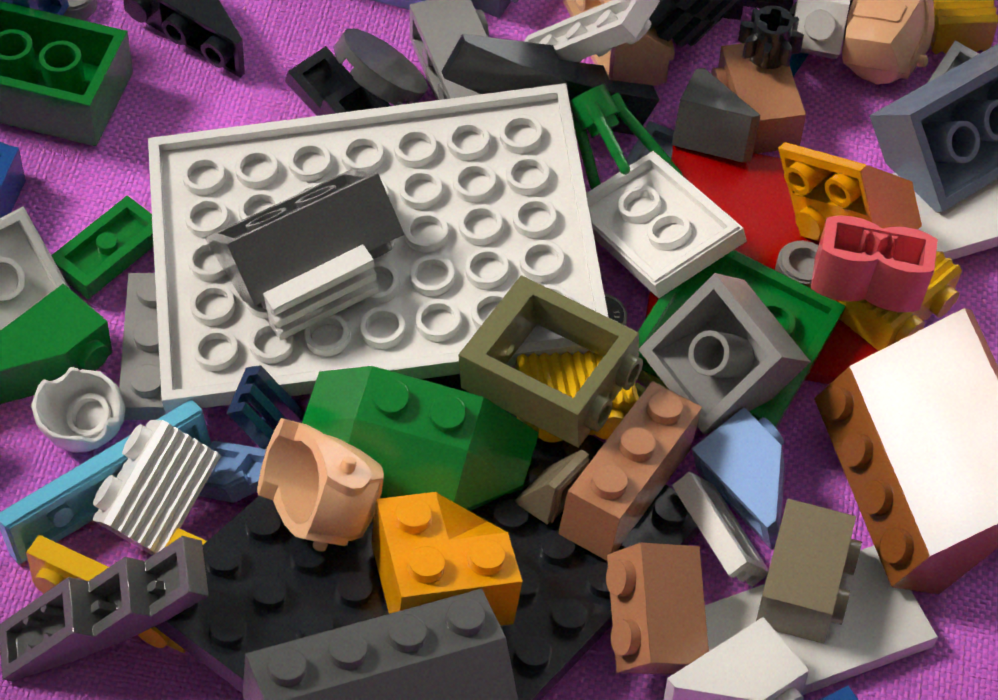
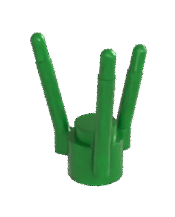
M601 84L570 101V107L574 114L572 118L575 135L591 190L600 185L601 182L587 130L592 138L601 135L622 174L627 175L630 172V166L611 130L620 124L616 115L623 120L649 152L654 151L682 175V172L673 163L672 159L629 111L620 93L611 96L606 85Z

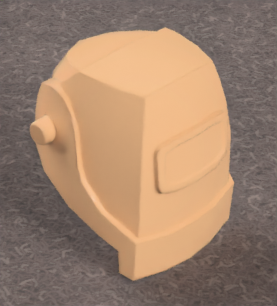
M852 0L843 36V64L848 66L859 77L875 84H887L899 78L908 79L916 67H926L928 57L925 54L930 47L935 27L933 0Z
M281 418L265 452L257 491L259 496L274 502L284 525L295 537L314 541L313 548L315 550L325 551L328 543L346 546L348 541L361 538L364 535L375 514L376 499H380L382 494L384 473L382 466L360 449L338 438L323 434L307 424Z

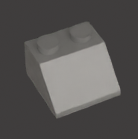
M714 273L639 348L640 353L669 390L702 407L697 426L704 434H709L716 430L743 407L751 411L773 399L811 362L745 280Z

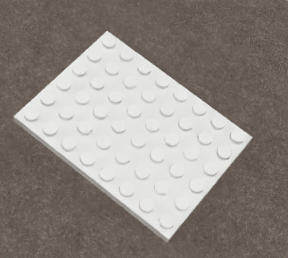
M566 83L148 138L161 398L165 413L170 412L188 400H193L200 408L230 405L245 368L259 365L290 396L312 394L319 371L375 366L418 379L460 374L458 354L521 275L608 317ZM358 170L378 173L405 234L390 241L392 250L374 259L375 266L372 268L376 272L377 279L374 281L378 285L379 292L280 341L270 326L267 309H263L261 303L254 306L242 300L205 237L346 171ZM537 324L506 365L515 367L516 358L521 354H525L527 357L533 353L538 356L543 353L552 355L555 352L562 355L567 351L570 354H574L577 351L584 354L590 350Z

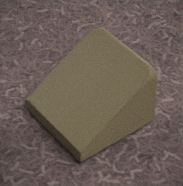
M580 450L547 467L517 497V505L547 525L550 522L552 523L564 511L568 490L587 467L589 454Z

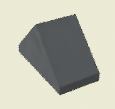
M705 68L696 69L680 99L672 145L739 162L751 161L761 115Z

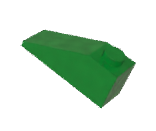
M65 284L60 285L0 330V405L35 395L37 387L42 380H56L63 376L70 367L78 368L79 370L96 371L105 363L108 356L113 353L107 320Z

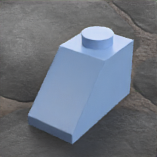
M743 407L693 447L692 452L697 472L703 479L715 485L724 501L772 549L776 544L781 525L785 474L782 451L784 439L768 419L762 417L757 421Z

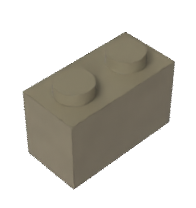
M787 498L756 621L764 617L775 631L825 643L830 622L842 625L851 590L840 588V582L843 573L854 575L862 541L851 539L856 516Z

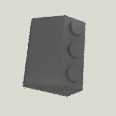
M349 170L205 238L242 300L254 306L261 303L263 309H266L263 293L362 244L373 259L380 257L392 250L390 241L405 234L379 174Z

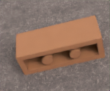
M652 381L568 490L558 534L607 560V555L619 549L689 453L702 407Z

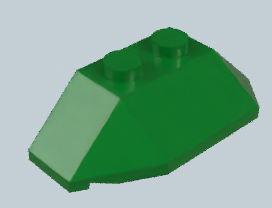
M375 366L319 371L302 420L303 424H307L323 434L338 438L360 449L382 466L384 473L380 498L437 492L469 511L507 493L509 495L523 489L539 437V432L483 396Z

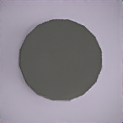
M346 29L333 47L339 63L343 64L345 59H347L353 66L350 74L357 83L391 104H396L399 101L403 103L405 100H407L406 104L418 103L428 89L425 78L412 62L387 42L368 32L359 29Z

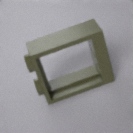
M522 275L458 354L461 388L472 394L487 398L500 408L578 448L591 430L597 432L604 426L612 410V401L622 388L629 390L634 385L643 365V360L639 358V332ZM537 324L603 356V359L573 398L506 365Z

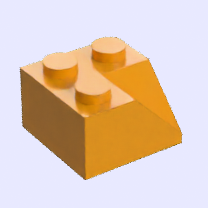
M437 492L376 499L371 544L389 614L482 589L500 626L514 624L523 581L508 532Z

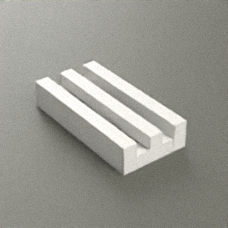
M363 244L263 293L270 326L280 341L379 292L378 285L374 281L377 279L376 272L372 268L375 266L374 259Z
M689 471L672 485L729 576L737 577L742 582L746 581L748 585L753 587L768 575L769 569L714 484Z

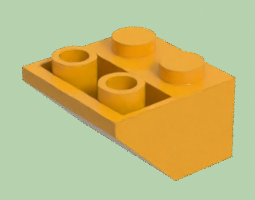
M784 142L778 147L784 170V178L788 185L800 236L820 242L826 219L832 216H852L865 219L882 229L887 227H908L918 230L922 226L912 181L866 164Z

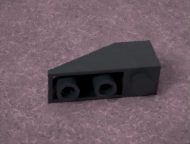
M123 0L125 11L134 20L140 23H147L166 34L172 42L178 45H185L204 56L215 67H223L240 78L245 74L242 38L219 0Z

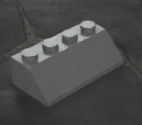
M482 589L245 653L244 700H518L506 637Z

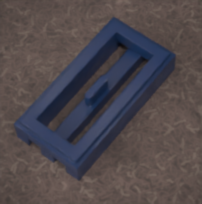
M259 365L245 368L227 414L260 448L267 449L279 420L283 418L302 423L305 411ZM247 401H248L263 417H260V416L249 406V404L247 403Z

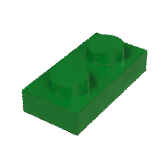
M129 196L124 197L51 255L65 281L84 297L90 299L154 247L152 214Z

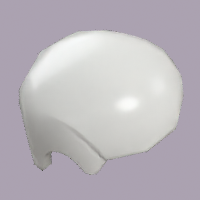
M70 367L63 376L56 380H42L37 387L31 404L35 422L40 431L55 446L73 453L88 452L109 442L119 432L124 422L126 410L120 389L116 383L100 371L79 370L74 367Z

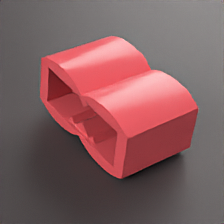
M828 217L816 252L810 288L816 293L834 300L859 301L865 299L877 307L890 311H918L921 308L934 272L938 240L930 234L913 228L887 227L882 229L870 221L857 217Z

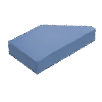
M214 440L209 448L218 452L221 457L199 496L235 503L258 492L257 486L266 449Z

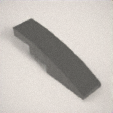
M181 536L145 561L124 557L90 581L68 577L0 623L2 680L13 682L71 663L119 644L169 620L208 597L202 540Z

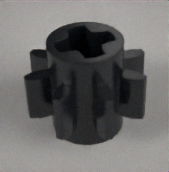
M766 6L760 10L757 8L753 9L751 22L742 21L740 25L738 41L744 43L742 57L744 59L750 58L756 66L763 69H775L782 65L788 67L791 53H801L804 34L797 31L799 18L792 17L789 11L779 6Z

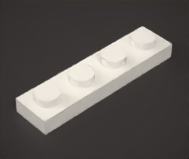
M611 0L528 35L524 42L553 45L559 60L581 62L583 59L595 54L600 57L608 53L613 47L626 42L632 45L639 41L651 27L649 18L660 0Z

